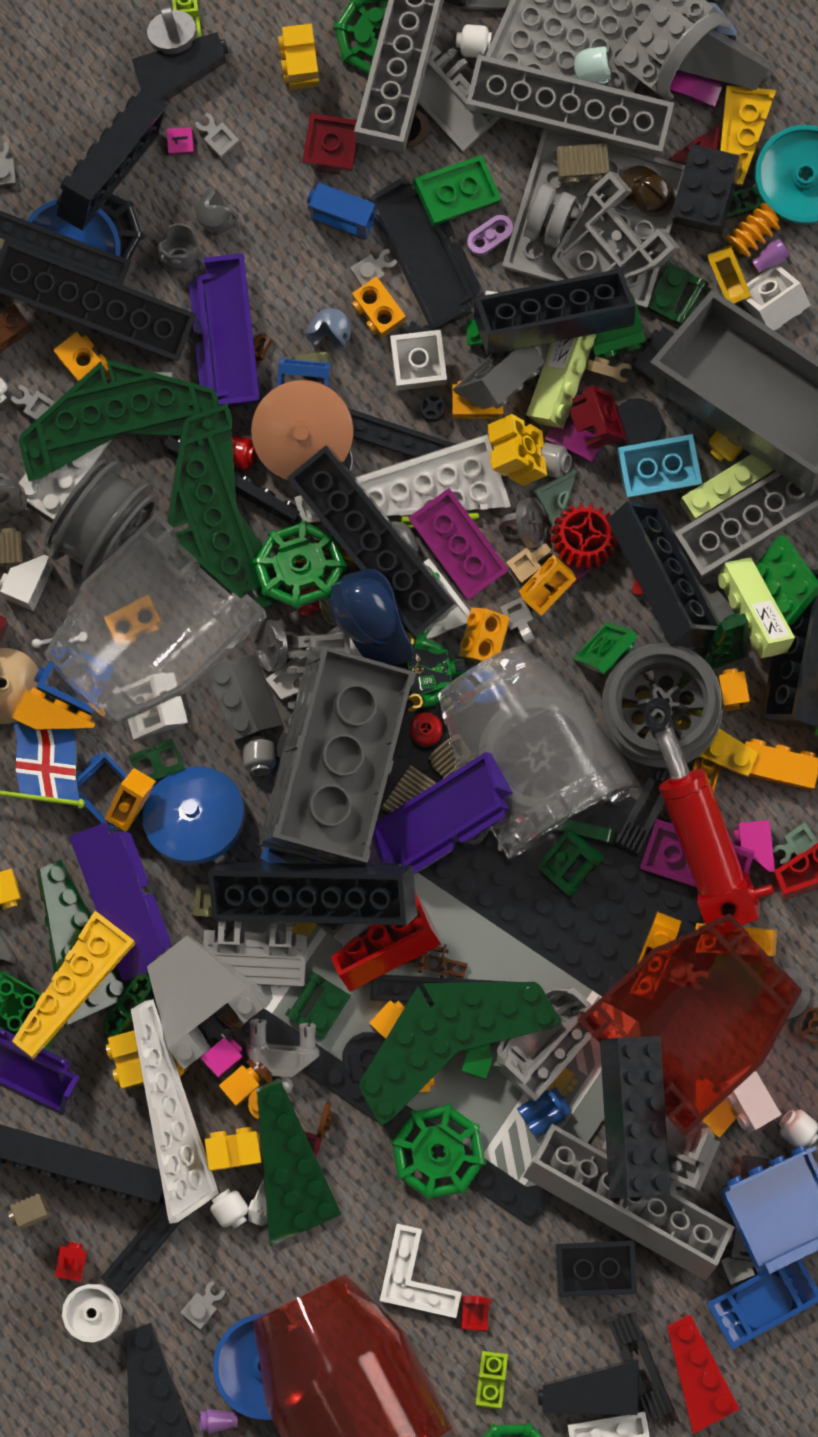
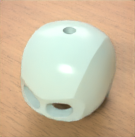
M606 47L588 48L576 55L574 70L577 79L600 85L609 82L611 72Z

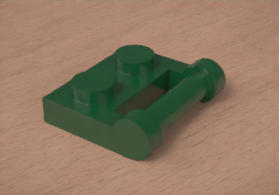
M669 263L649 300L647 309L681 326L690 316L702 292L707 290L709 283ZM687 283L694 287L680 313L676 314L673 312V309Z
M569 828L554 844L537 868L564 893L572 897L576 894L578 886L593 867L599 865L604 858L600 852L592 849ZM582 854L587 860L570 881L567 880L564 875Z
M311 971L308 976V983L292 1008H288L284 1015L299 1025L309 1023L308 1027H310L311 1023L315 1024V1035L324 1040L351 995L319 974ZM320 985L325 989L305 1019L300 1013L317 986Z

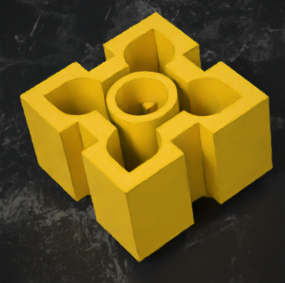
M312 23L282 27L283 36H278L280 57L281 59H286L281 60L284 83H289L290 90L319 87Z
M513 414L488 424L489 443L494 449L490 451L492 470L503 476L507 475L512 481L522 486L547 476L546 462L541 455V448L544 446L542 430L531 424L525 426L524 420Z
M135 1031L109 1037V1044L106 1045L109 1059L115 1060L117 1068L113 1070V1077L116 1085L120 1084L121 1089H132L144 1085Z
M251 1127L236 1129V1134L227 1136L225 1131L210 1133V1138L205 1139L210 1171L262 1163L259 1132L253 1131Z

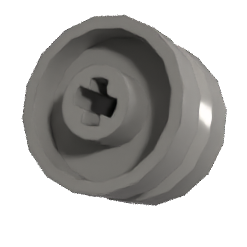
M542 184L528 213L523 236L536 240L541 236L544 227H546L544 244L557 248L569 222L577 196L564 192L559 196L556 205H554L556 189Z

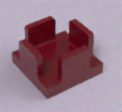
M310 113L302 163L315 166V171L337 175H340L341 170L352 172L358 143L355 142L354 134L357 120Z
M590 386L583 389L584 394L572 399L573 404L577 405L570 409L576 431L582 432L592 428L594 435H596L585 441L587 447L598 449L612 442L619 444L627 440L613 393Z

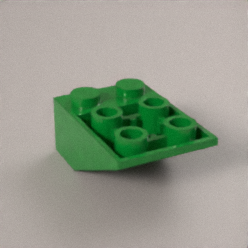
M4 971L0 973V1028L16 1035L29 1013L35 1008L36 1002L42 994ZM60 1030L43 1049L47 1051L50 1049Z

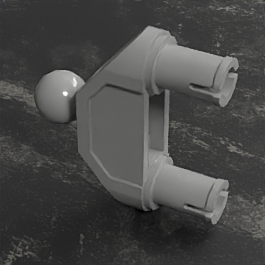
M259 1019L250 1020V1042L246 1046L247 1055L251 1060L263 1063L272 1072V1076H278L275 1080L281 1079L288 1095L293 1088L292 1080L289 1077L296 1075L319 1056V1049L315 1046L316 1025L313 1023L310 1024V1027H308L309 1023L299 1025L300 1046L276 1045L266 1042V1020L261 1019V1022H259Z

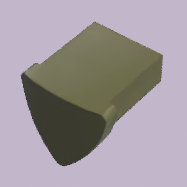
M329 353L295 355V359L329 363Z
M196 884L195 908L192 910V916L213 919L209 885Z

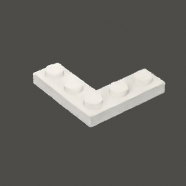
M396 1224L380 1301L456 1318L462 1292L411 1281L422 1229Z
M645 1411L638 1412V1415H620L567 1425L569 1437H650Z

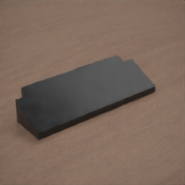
M398 179L368 197L369 202L375 203V215L428 325L431 326V331L472 314L473 311L469 301L473 300L474 297H478L477 294L481 290V285L462 246L459 243H452L450 240L454 232L450 222L447 221L432 226L416 189H413L409 180Z

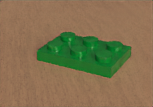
M482 155L416 177L413 180V184L432 226L493 206L502 200Z
M779 535L755 566L787 624L793 625L818 595V580L788 538Z
M606 622L572 659L579 666L604 674L614 668L617 664L616 660L622 654L629 652L633 648L634 641L638 636L632 629Z

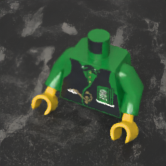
M406 632L414 650L413 659L407 662L408 670L416 672L414 683L411 686L412 695L408 696L407 699L413 702L414 706L408 708L409 712H413L418 708L434 706L448 695L449 689L453 686L451 676L466 674L464 659L449 661L447 649H443L440 644L427 638L412 636L409 632Z

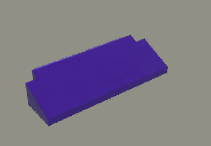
M244 253L204 258L206 274L196 275L197 279L189 283L191 310L193 313H196L193 329L197 335H203V341L196 345L199 385L213 389L218 399H220L219 405L227 404L229 409L260 402Z
M489 752L483 753L376 821L372 837L379 861L389 865L413 866V874H416L452 852L456 842L466 843L502 821L505 817V812L509 810L504 799L512 795L513 791L492 754Z
M105 822L71 835L69 838L96 911L135 942V945L117 964L122 981H126L139 974L148 973L147 966L157 959V955L166 952L165 949L171 946V940L155 897L152 894L144 895L142 887L147 885L148 878L132 835L129 832L121 833V831L110 834L108 829L110 827L109 823Z
M0 1028V1085L64 1115L80 1077L68 1071L71 1062L45 1049H42L32 1060L13 1045L12 1040L16 1035Z

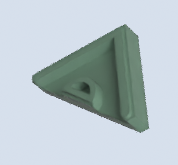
M575 469L533 491L537 500L542 504L552 526H555V518H561V511L566 509L576 476Z

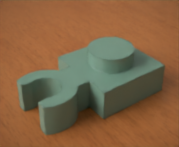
M804 822L783 837L787 844L775 846L773 854L779 850L785 853V858L779 862L780 865H783L789 861L792 853L798 856L813 847L818 840Z

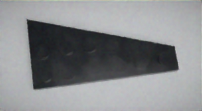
M152 1323L126 1332L129 1437H193Z

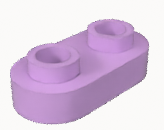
M497 215L479 226L468 236L467 246L469 251L476 256H483L507 241L513 232L512 221L507 216ZM498 226H503L505 228V231L503 233H498L496 231V228ZM482 240L485 244L483 247H477L475 242Z

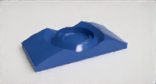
M799 1259L768 1275L759 1277L757 1274L706 1304L730 1348L733 1350L818 1303V1288L802 1259Z

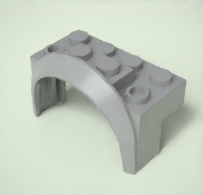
M660 0L614 60L666 101H670L674 98L670 92L672 80L685 57L710 30L717 26L728 28L730 21L705 0ZM686 16H688V17L691 18L693 21H695V23L693 24L691 21H689V20L686 18ZM653 58L657 60L659 63H661L662 66L660 67L658 64L652 61Z
M574 987L552 989L545 993L562 1023L549 1030L499 1041L497 1061L493 1066L531 1101H536L603 1025L590 1012L594 1006ZM559 1029L558 1033L550 1040V1042L535 1057V1059H533V1057L536 1055L539 1049L545 1044V1042Z
M665 1105L668 1148L680 1153L677 1154L668 1150L669 1176L674 1180L700 1190L720 1142L714 1139V1133L709 1125ZM605 1140V1142H604V1144H603V1147H602V1148L605 1149V1150H606V1140Z

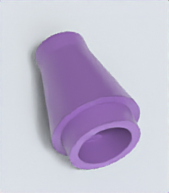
M780 239L775 242L772 240L751 262L760 273L763 270L785 262L790 254Z
M207 1408L205 1411H199L200 1433L206 1432L209 1435L226 1429L237 1428L238 1426L237 1412Z

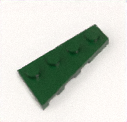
M745 613L741 615L731 614L725 617L717 627L701 656L710 665L712 670L748 656L749 622Z

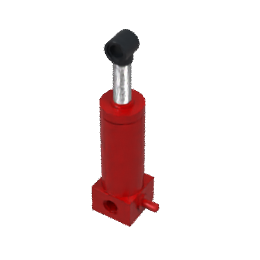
M653 698L646 704L644 721L657 737L671 776L670 779L659 786L697 887V904L709 936L759 920L760 911L759 899L774 894L773 886L769 884L755 889L748 871L743 873L706 771L704 769H688L673 729L674 723L671 717V707L666 700ZM654 709H660L665 715L657 719L650 712Z

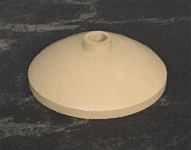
M0 648V680L4 679L7 681V685L4 688H0V724L18 722L12 718V713L24 689L31 690L32 687L36 688L37 682L33 680L39 670L29 656L10 648Z

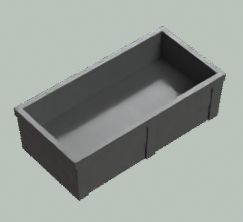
M711 290L650 362L653 369L655 391L665 398L668 397L726 436L728 441L737 447H742L800 486L802 491L812 496L818 488V360L720 294Z
M325 646L310 647L258 846L323 864L366 865L368 863L373 832L388 775L391 774L394 762L392 758L410 687L414 683L416 672Z

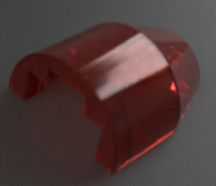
M729 913L701 926L693 932L681 935L671 942L655 947L590 1007L578 1021L599 1043L600 1039L661 1036L665 1112L668 1119L686 1137L764 1064L802 989L766 954L741 924Z
M347 1274L253 1321L257 1353L259 1354L261 1367L260 1374L263 1381L264 1402L281 1437H440L453 1428L406 1332Z

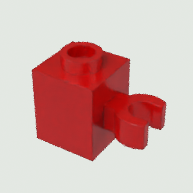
M68 1241L67 1246H60L55 1277L83 1281L88 1250L82 1249L83 1244Z

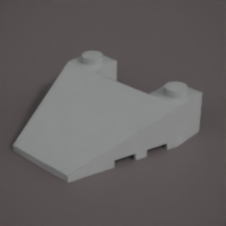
M610 171L590 189L586 201L576 214L573 224L567 230L552 259L568 278L621 268L627 280L662 266L681 248L665 229H657L644 242L640 240L614 209L633 191L617 173Z
M188 935L147 966L167 1047L183 1069L211 1049L196 1027L225 1004L229 1003L241 1021L245 1023L271 1003L253 980L237 972L233 966L214 956L213 952Z

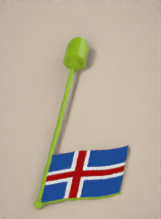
M13 723L17 739L16 774L20 793L0 790V796L78 806L79 809L83 808L85 802L83 799H79L76 782L77 748L72 730L34 729L25 724Z

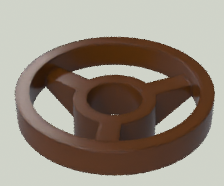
M810 1008L804 1011L799 1017L797 1024L800 1036L812 1044H818V1041L809 1040L804 1035L809 1032L813 1034L818 1033V1031L811 1029V1023L813 1021L818 1022V1008ZM813 1011V1019L808 1022V1028L802 1032L801 1020L803 1016Z
M251 1059L246 1062L266 1083L273 1081L272 1072L263 1063L255 1062Z
M326 1102L317 1138L322 1139V1136L330 1129L333 1119L330 1111L331 1103Z

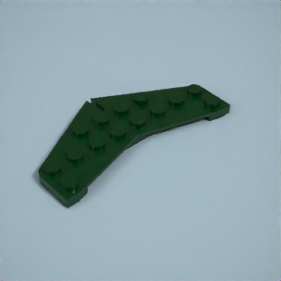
M110 360L106 361L112 383L107 384L103 365L100 361L20 435L19 445L28 481L32 482L43 479L121 434L181 436L182 424L188 417L219 406L217 394L209 387Z
M224 404L192 415L182 424L165 531L188 523L189 528L167 535V537L247 608L257 610L280 601L271 597H265L261 593L262 587L256 569L252 566L253 559L257 557L263 545L241 516L236 505L231 432L232 419L228 405ZM274 567L266 568L270 581L277 577ZM283 584L277 588L290 595L293 594V590L287 589Z
M536 982L423 983L435 1004L430 1007L421 990L417 987L360 1080V1091L379 1125L383 1126L393 1120L457 1052L549 1030L562 1023L543 988Z

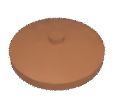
M295 380L279 385L262 399L253 416L251 433L254 449L261 462L275 475L288 480L287 477L325 445L331 447L343 462L352 446L354 429L347 405L334 390L319 382Z

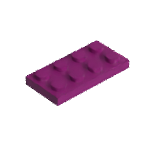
M450 488L408 517L467 600L509 571Z
M656 819L640 869L696 887L673 824ZM733 844L743 873L749 871L755 851Z

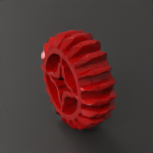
M581 502L578 509L571 505L569 506V512L562 510L561 518L556 517L554 520L555 526L551 528V533L554 535L551 536L550 541L555 544L553 551L560 552L558 557L560 560L568 558L566 563L568 566L572 565L573 562L576 563L577 570L581 568V564L585 565L587 570L591 569L592 563L599 568L601 561L607 563L610 558L609 555L613 556L616 549L614 547L618 546V541L613 536L607 521L611 516L610 512L603 515L602 506L596 511L593 509V503L589 504L588 508H584V504ZM584 521L579 526L572 525L571 527H569L571 524L575 522ZM592 523L596 524L604 534L594 529ZM587 528L588 539H585V544H582V534H584ZM566 539H569V542L575 543L578 550L571 547ZM598 545L601 546L597 550L586 552V550L590 547H598Z

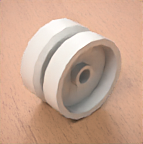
M87 1284L76 1288L68 1295L63 1304L62 1318L65 1328L73 1337L83 1342H97L108 1338L117 1330L122 1320V1306L119 1297L112 1289L102 1284ZM94 1308L96 1310L94 1318H89L90 1315L87 1314L88 1309Z

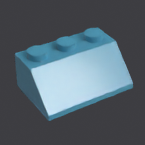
M693 434L617 448L616 456L620 477L627 498L702 484Z

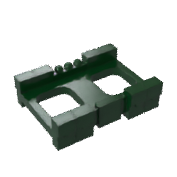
M173 738L158 743L159 746L154 745L149 750L145 749V752L141 750L129 755L133 768L137 769L136 764L139 761L150 759L154 772L148 775V777L155 781L161 780L169 774L172 775L184 770L185 767ZM173 749L178 762L170 767H164L160 754L166 750Z

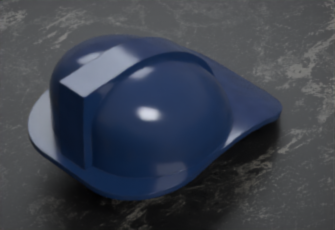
M366 569L343 576L338 583L331 585L332 594L329 602L331 616L338 628L352 639L362 657L392 666L406 663L413 659L414 650L402 625L393 589L381 572L375 569Z

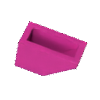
M770 820L738 823L737 830H733L734 844L755 851L752 862L765 873L773 874L775 867Z
M223 1038L206 1052L201 1059L221 1079L243 1058L240 1054L243 1049L233 1038L229 1042Z

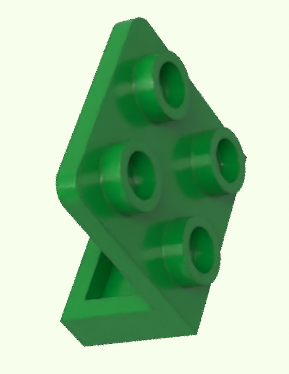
M633 294L632 297L636 305L634 326L596 333L595 345H593L595 355L602 354L603 358L617 355V349L626 347L628 352L642 348L641 343L646 341V336Z

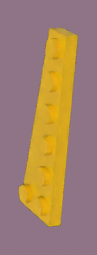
M640 690L636 693V697L640 700L647 699L650 695L646 690ZM622 701V708H637V705L633 702ZM692 711L688 712V714L700 717ZM640 714L632 719L636 725L645 723L644 716ZM681 720L676 726L680 730H687L691 724L687 720ZM647 728L645 731H642L640 733L647 735L649 729ZM719 729L711 745L699 757L749 778L758 752Z
M95 911L78 936V941L66 955L64 963L52 977V982L45 993H42L36 1002L35 1008L29 1013L12 1040L13 1045L33 1060L135 945L134 940Z

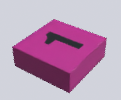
M192 127L167 129L169 156L194 154Z

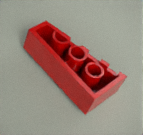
M818 842L774 871L773 880L782 901L818 889Z
M416 893L417 916L409 924H372L365 935L361 938L357 936L331 957L338 976L349 992L441 945L428 913Z
M687 1314L666 1325L691 1432L694 1434L740 1410L691 1314Z

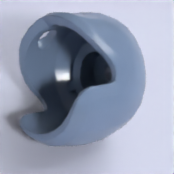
M334 308L323 309L311 320L306 330V337L313 345H318L324 337H328L332 345L341 350L350 338L351 323L342 311Z

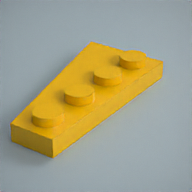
M726 86L720 151L740 155L742 168L736 187H742L776 90L760 88L754 90L746 87Z

